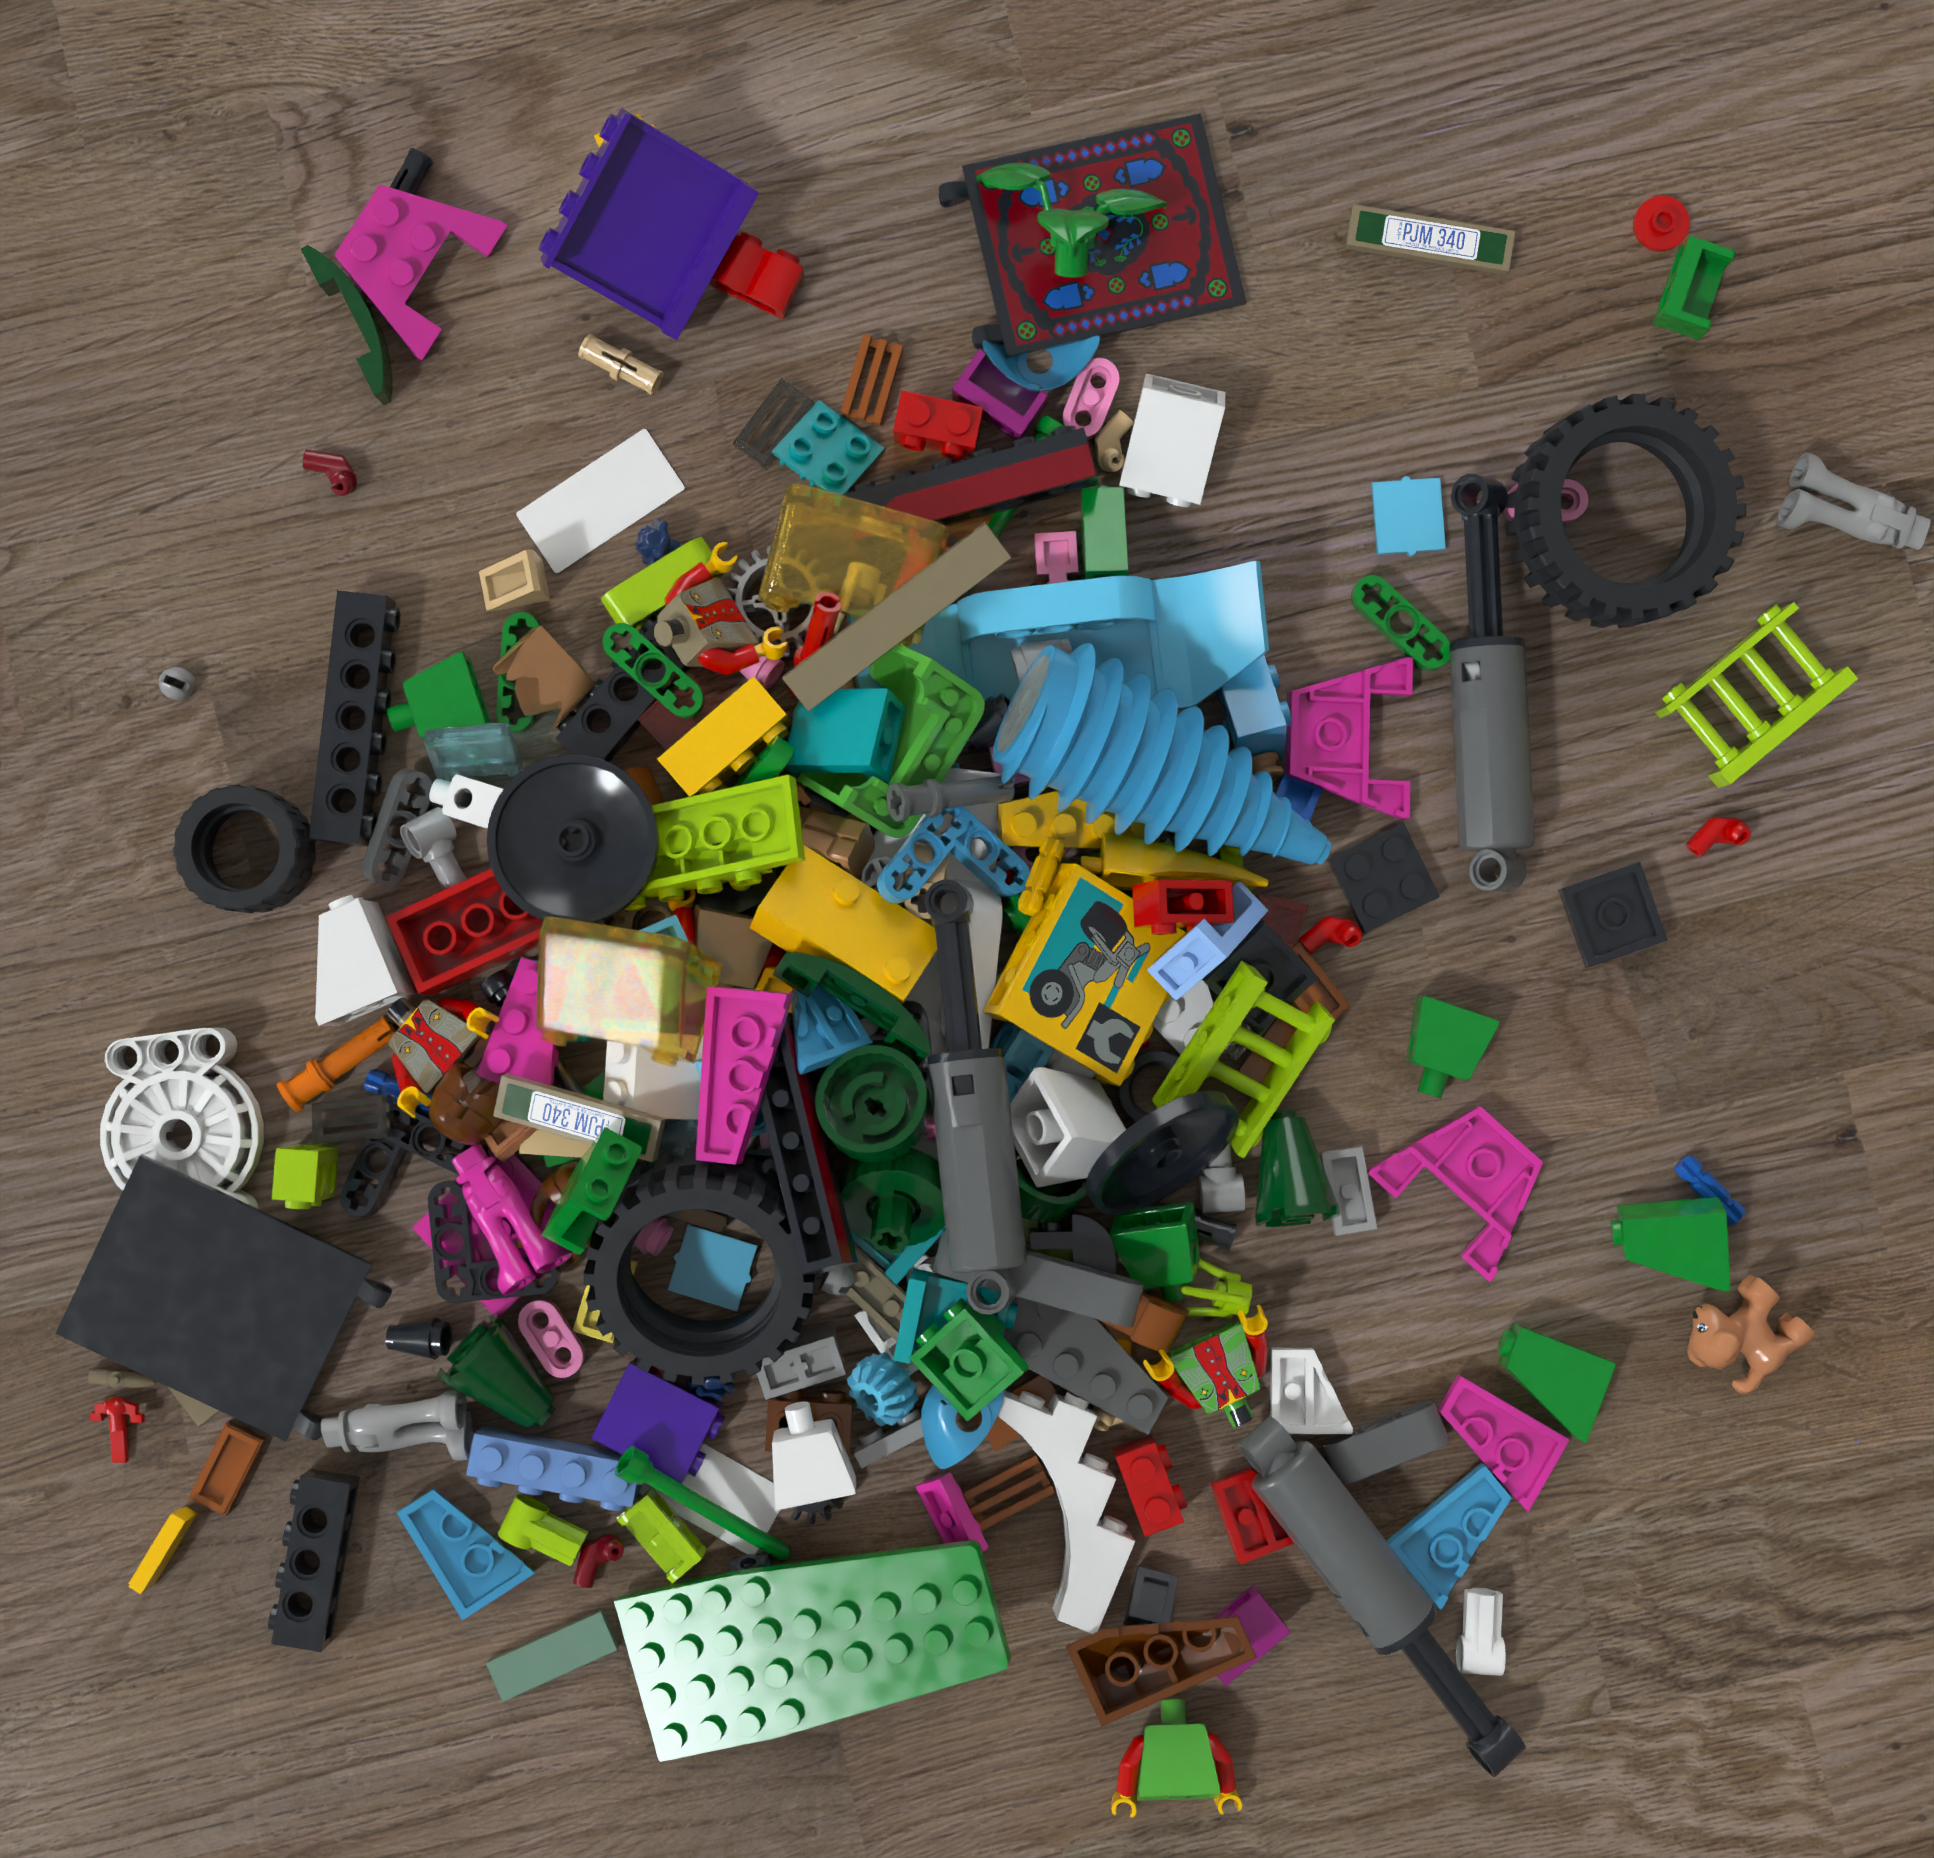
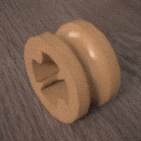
M1267 752L1252 757V774L1259 771H1267L1272 778V782L1282 777L1284 774L1283 768L1276 765L1279 760L1278 754L1276 752Z

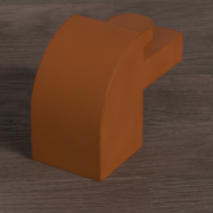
M1153 1291L1150 1296L1142 1292L1133 1327L1102 1322L1131 1336L1130 1340L1156 1351L1164 1350L1166 1353H1169L1189 1314V1310L1175 1302L1166 1301L1163 1296Z

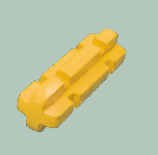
M1051 837L1043 840L1039 849L1040 854L1036 857L1026 881V889L1022 891L1018 901V910L1021 913L1032 917L1040 914L1044 904L1043 899L1047 897L1057 872V864L1061 862L1065 852V845L1062 841Z

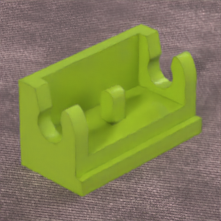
M653 1487L640 1496L633 1507H628L617 1517V1521L622 1526H626L666 1573V1578L671 1583H674L697 1564L707 1550Z

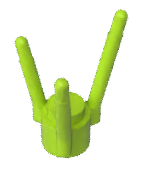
M1200 1259L1198 1268L1223 1279L1224 1282L1217 1281L1214 1290L1183 1286L1181 1289L1183 1294L1212 1300V1305L1217 1306L1185 1307L1189 1310L1187 1317L1218 1316L1232 1319L1233 1314L1238 1315L1239 1310H1243L1246 1316L1252 1299V1284L1240 1282L1241 1274L1223 1270Z

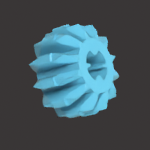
M886 1352L879 1355L873 1353L870 1357L866 1356L857 1363V1367L852 1370V1374L847 1379L848 1385L851 1387L849 1395L856 1400V1408L862 1409L867 1420L873 1418L876 1424L881 1427L885 1424L892 1426L896 1422L902 1421L909 1415V1411L914 1408V1404L919 1400L915 1392L918 1385L910 1379L908 1375L910 1370H905L900 1362L892 1360Z

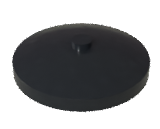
M581 754L549 757L528 766L518 773L497 798L487 828L489 862L497 882L506 895L527 913L539 919L562 925L577 926L597 923L627 908L636 900L648 884L654 872L659 853L660 837L657 817L643 789L631 776L617 766L605 760Z
M1202 1091L1189 1094L1152 1111L1117 1137L1096 1160L1086 1179L1085 1189L1088 1197L1098 1211L1108 1215H1118L1142 1209L1169 1196L1204 1171L1227 1147L1239 1124L1238 1111L1229 1098L1219 1091Z

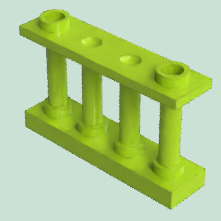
M1795 602L1781 609L1777 604L1770 607L1756 619L1760 626L1686 687L1680 682L1661 697L1665 704L1655 712L1659 718L1672 714L1677 710L1717 758L1714 763L1718 767L1708 777L1718 788L1732 784L1858 680L1848 666L1834 672L1831 668L1825 669L1786 623L1785 620L1799 609ZM1770 632L1776 636L1812 680L1809 684L1813 689L1802 698L1799 694L1793 695L1753 647ZM1738 658L1745 663L1780 705L1777 710L1782 715L1771 724L1767 720L1762 722L1721 673ZM1707 684H1709L1748 731L1746 737L1750 741L1739 750L1735 746L1730 748L1690 700L1693 695Z
M1244 961L1240 962L1152 1098L1153 1103L1158 1109L1173 1100L1196 1093L1205 1078L1210 1076L1252 1097L1240 1115L1237 1130L1230 1141L1231 1147L1242 1158H1245L1249 1150L1259 1143L1264 1127L1318 1045L1327 1040L1331 1033L1332 1024L1335 1021L1326 1008L1317 1001L1314 1002L1306 1014L1265 992V986L1268 982L1255 967ZM1257 1006L1297 1028L1284 1049L1242 1027V1021L1251 1008ZM1234 1041L1274 1062L1262 1083L1219 1061V1057L1228 1043Z

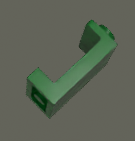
M604 1127L575 1166L541 1236L580 1255L584 1251L598 1220L605 1221L611 1216L642 1151V1147Z

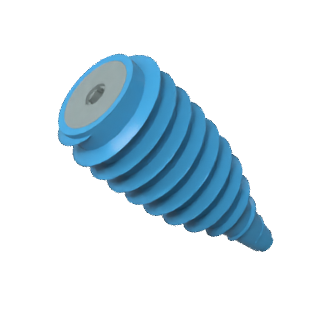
M1090 643L1078 646L1070 654L1053 645H1049L1031 664L1010 701L999 727L993 748V760L1002 765L1001 780L1003 784L1008 782L1017 773L1029 777L1030 800L1037 797L1047 786L1058 790V812L1065 810L1075 799L1086 802L1085 819L1088 824L1093 823L1104 811L1115 813L1114 830L1116 835L1123 833L1134 821L1144 823V842L1148 845L1154 842L1163 831L1175 832V850L1177 852L1186 848L1194 838L1207 840L1208 856L1214 855L1222 845L1240 847V855L1242 857L1249 850L1272 854L1273 858L1277 855L1310 865L1314 863L1321 865L1329 856L1332 843L1327 840L1324 833L1312 826L1308 819L1302 818L1291 808L1290 800L1287 797H1278L1272 791L1273 784L1270 774L1267 771H1259L1252 774L1250 750L1245 746H1239L1228 752L1229 736L1226 728L1216 725L1204 731L1203 714L1197 706H1191L1177 714L1178 702L1173 690H1162L1150 699L1151 684L1149 677L1144 673H1139L1123 683V665L1118 658H1111L1095 668V649Z

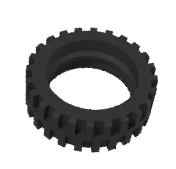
M1633 393L1622 400H1618V396L1615 395L1604 398L1593 405L1589 404L1543 432L1544 436L1532 443L1524 454L1528 457L1527 461L1515 468L1511 479L1519 483L1517 490L1508 494L1506 506L1507 508H1514V519L1505 523L1506 536L1516 535L1519 548L1512 551L1511 555L1515 563L1524 560L1530 573L1523 578L1530 588L1540 585L1547 592L1542 601L1550 608L1560 604L1568 608L1565 617L1575 622L1588 618L1591 619V626L1605 628L1611 625H1618V628H1627L1671 616L1673 613L1686 610L1695 605L1697 597L1711 593L1718 585L1714 580L1715 576L1728 572L1735 561L1727 556L1729 549L1741 545L1744 532L1735 530L1736 521L1747 516V504H1737L1736 490L1745 487L1742 475L1733 477L1728 466V462L1734 460L1735 457L1730 448L1720 451L1713 441L1720 433L1712 425L1701 429L1694 423L1698 413L1690 408H1686L1678 413L1672 411L1673 400L1660 397L1648 403L1645 402V394ZM1610 443H1631L1656 456L1674 476L1685 503L1686 530L1677 558L1663 572L1641 582H1612L1592 571L1573 550L1562 522L1561 495L1568 472L1587 452Z
M696 1147L685 1149L683 1158L673 1160L670 1152L658 1155L654 1168L648 1170L645 1164L641 1163L632 1170L629 1183L625 1184L611 1216L605 1221L599 1219L594 1228L586 1254L588 1260L583 1273L584 1285H590L586 1298L589 1311L600 1310L596 1326L602 1336L612 1332L616 1337L613 1347L616 1352L623 1357L630 1351L638 1357L636 1367L645 1372L649 1371L651 1365L664 1370L663 1379L675 1382L677 1374L692 1376V1385H705L706 1377L720 1376L721 1384L734 1382L737 1371L745 1369L749 1376L760 1372L762 1361L765 1357L768 1356L773 1362H776L784 1355L786 1339L792 1343L796 1342L802 1331L803 1319L809 1318L812 1309L817 1274H801L783 1195L779 1186L778 1175L774 1169L770 1168L766 1174H763L755 1169L756 1159L747 1155L744 1156L742 1163L736 1165L696 1160ZM702 1209L727 1214L755 1230L771 1249L775 1265L772 1287L767 1297L759 1305L732 1318L705 1321L679 1316L655 1303L645 1294L635 1280L631 1271V1252L637 1236L644 1226L651 1221L676 1211Z

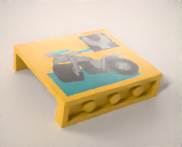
M1059 863L1047 897L1043 899L1044 904L1040 914L1036 917L1031 916L982 1012L995 1020L1014 1024L1097 1074L1095 1079L1101 1083L1121 1086L1122 1082L1133 1071L1135 1065L1134 1058L1141 1044L1147 1041L1153 1031V1021L1160 1007L1171 996L1147 970L1187 933L1177 928V934L1151 935V928H1134L1133 899L1078 864Z

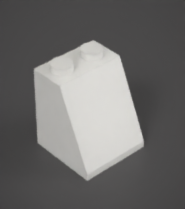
M1146 373L1119 485L1127 487V493L1138 497L1148 498L1151 493L1166 496L1168 503L1180 507H1190L1191 503L1200 504L1225 410L1226 392Z
M353 895L331 902L329 904L330 911L319 915L315 1013L318 1026H340L390 1005L402 997L406 998L416 994L378 902L363 900V897L354 899Z
M608 1029L603 1100L666 1119L698 1120L701 1080L695 1061L702 1059L704 1034Z
M1043 1067L1034 1068L1010 1103L1014 1145L1036 1187L1087 1178L1100 1155L1117 1137L1126 1131L1111 1100L1107 1097L1100 1082L1096 1079Z

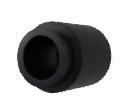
M1003 693L996 698L990 696L984 700L983 715L965 744L970 751L976 748L983 753L995 744L999 727L1010 704V700Z

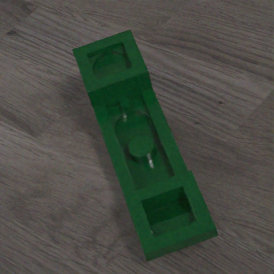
M309 245L301 248L319 286L330 297L341 291L370 349V352L356 358L374 396L383 405L390 403L393 389L391 359L383 331L371 307L354 284L330 259Z
M786 952L772 974L807 998H809L815 987L819 986L886 1030L888 1033L881 1046H887L902 1052L917 1067L932 1048L919 1024L898 1000L871 979L845 965L815 955Z

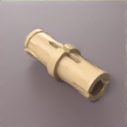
M591 333L585 337L579 349V358L585 359L610 372L609 376L614 380L619 381L623 379L650 395L655 394L663 379V371L657 370L632 357V351L626 348L619 350L596 338Z

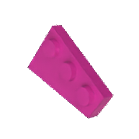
M521 957L498 1017L500 1020L494 1026L477 1070V1076L500 1084L501 1076L509 1073L553 1086L554 1068L558 1067L559 1051L556 1050L557 1025L561 1023L563 972Z
M1457 1374L1438 1407L1439 1413L1519 1504L1529 1512L1570 1439Z

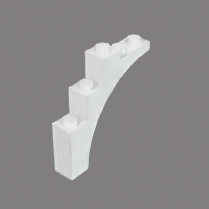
M1005 1391L998 1417L1022 1435L1041 1458L1054 1482L1063 1513L1065 1536L1063 1571L1052 1609L1057 1620L1091 1634L1099 1630L1135 1543L1130 1532L1126 1530L1128 1527L1126 1523L1108 1515H1105L1103 1520H1100L1116 1481L1112 1471L1107 1468L1109 1463L1089 1453L1085 1454L1084 1459L1081 1458L1097 1415L1089 1407L1090 1402L1070 1391H1067L1065 1397L1053 1393L1048 1408L1044 1407V1399L1032 1393L1022 1391L1021 1395L1017 1396Z

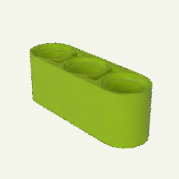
M703 537L693 539L612 588L603 595L601 601L615 624H629L638 630L650 617L655 616L658 618V614L666 607L664 600L675 580L698 563L706 564L709 562L712 551ZM715 572L712 574V577L721 578L724 574Z

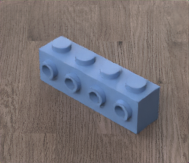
M482 1426L474 1433L466 1476L477 1477L476 1482L483 1486L501 1487L503 1482L518 1485L519 1492L530 1495H542L543 1490L560 1493L559 1499L572 1503H583L585 1498L601 1501L600 1506L602 1508L613 1511H624L626 1506L633 1507L639 1498L641 1484L639 1485L636 1482L629 1484L615 1476V1469L622 1454L614 1450L489 1426Z

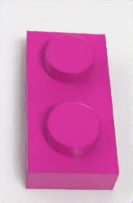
M951 1472L927 1478L915 1486L944 1544L974 1540L980 1544L982 1552L988 1548L982 1535L981 1527L974 1519L963 1497L962 1490L954 1480Z

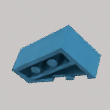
M1264 655L1217 690L1215 695L1219 696L1226 720H1223V725L1227 732L1231 734L1235 748L1239 746L1247 747L1252 757L1267 752H1276L1279 760L1284 759L1287 726L1292 725V719L1287 702H1279L1276 689L1280 688L1277 670L1274 664L1267 665Z

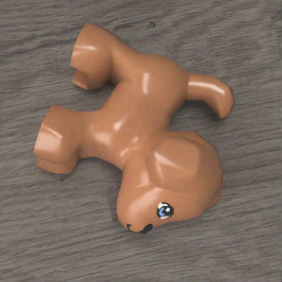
M1751 1274L1747 1275L1739 1284L1738 1292L1743 1297L1742 1306L1731 1316H1726L1721 1310L1711 1304L1704 1303L1696 1307L1692 1313V1332L1687 1348L1688 1357L1693 1363L1699 1367L1708 1366L1720 1370L1736 1361L1739 1352L1743 1353L1750 1366V1370L1746 1377L1733 1380L1732 1383L1733 1388L1743 1395H1748L1758 1389L1764 1377L1776 1371L1783 1364L1787 1355L1803 1348L1816 1336L1814 1331L1797 1316L1792 1318L1787 1312L1778 1319V1334H1774L1767 1322V1315L1780 1297L1762 1279Z

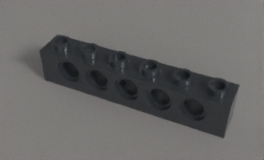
M337 590L309 839L368 847L369 838L372 837L377 822V814L372 813L374 796L378 797L380 795L382 787V774L377 772L379 755H384L387 743L386 732L382 731L383 714L388 715L387 708L391 707V691L386 690L388 673L392 674L394 672L396 664L395 649H391L393 632H398L401 619L400 609L396 608V602L387 595ZM366 628H373L375 632L373 643L368 647L361 648L358 644L359 634ZM361 669H368L370 672L369 683L361 689H356L353 683L355 674ZM362 709L366 717L364 725L357 730H351L349 726L350 715L354 711ZM357 750L361 756L360 765L357 769L348 772L344 766V759L349 752ZM352 791L356 797L355 807L351 811L343 813L339 806L340 798L344 793Z

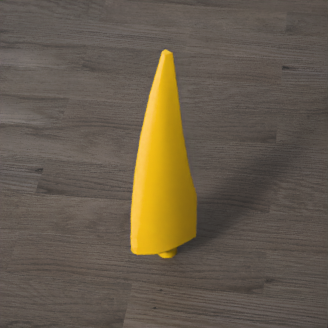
M1103 832L1100 858L1081 856L1080 859L1081 867L1098 875L1099 878L1116 889L1132 890V885L1154 880H1232V886L1238 881L1249 887H1267L1268 879L1206 854L1185 848L1177 852L1175 846L1154 841L1148 845L1145 844L1142 838Z

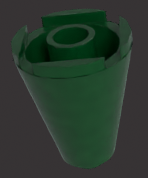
M1294 1110L1274 1112L1271 1120L1264 1127L1262 1135L1255 1211L1256 1226L1265 1224L1266 1227L1272 1228L1311 1224V1220L1315 1218L1314 1215L1321 1213L1323 1221L1338 1217L1340 1215L1339 1205L1305 1118L1296 1117Z
M492 1314L488 1318L494 1323L486 1329L481 1324L476 1326L448 1356L447 1360L452 1363V1366L447 1373L440 1368L437 1377L443 1383L524 1428H529L533 1424L536 1427H540L553 1414L555 1408L551 1404L555 1397L504 1320L498 1314Z

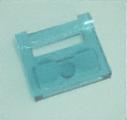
M509 722L425 730L424 745L437 779L440 778L451 782L455 774L464 777L508 774L512 778L523 770L522 756L517 750Z

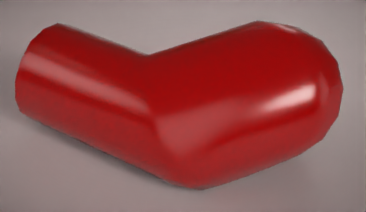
M1712 817L1707 820L1685 845L1695 856L1702 858L1715 843L1735 845L1747 843L1751 836V829L1744 821L1738 818Z
M1326 916L1297 940L1311 955L1326 942L1345 945L1346 947H1355L1362 940V931L1358 924L1351 919Z

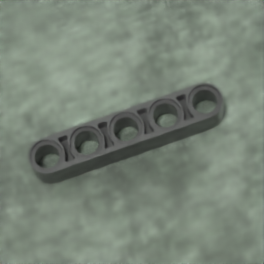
M943 1228L933 1271L969 1283L970 1272L954 1273L950 1269L946 1228ZM1026 1249L1027 1260L1024 1265L1008 1268L1009 1275L1012 1277L1016 1287L1015 1296L1120 1326H1134L1144 1289V1284L1137 1280ZM986 1279L982 1284V1287L1001 1292L999 1284L992 1279Z

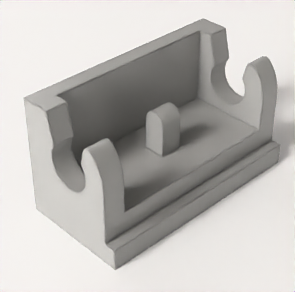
M833 1322L802 1331L795 1343L786 1339L784 1355L776 1362H773L768 1356L763 1359L761 1371L757 1373L765 1400L846 1375L843 1352L839 1349Z

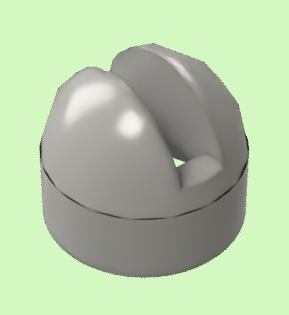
M170 667L164 670L159 677L158 684L161 692L172 700H186L195 691L196 682L194 676L188 670L181 667ZM169 677L185 682L183 689L181 690L171 684H167Z
M846 1266L823 1273L819 1289L833 1295L847 1293L854 1283V1274L851 1267Z

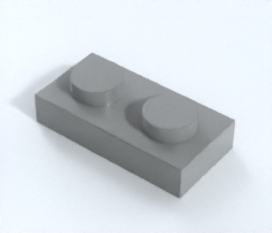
M1363 1146L1319 1153L1339 1205L1340 1215L1331 1219L1334 1235L1340 1236L1377 1229Z
M918 1408L910 1410L908 1416L902 1421L897 1422L898 1425L884 1432L881 1427H877L858 1438L861 1444L855 1447L854 1455L861 1469L924 1437L921 1427V1413Z

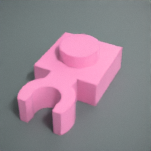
M1076 531L1034 534L1037 577H1049L1047 584L1069 582L1067 575H1078Z

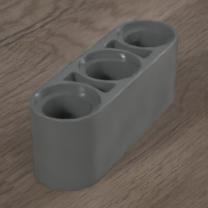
M1430 1400L1409 1406L1353 1429V1434H1338L1323 1442L1322 1447L1331 1469L1342 1484L1346 1485L1442 1448L1450 1442L1435 1401Z

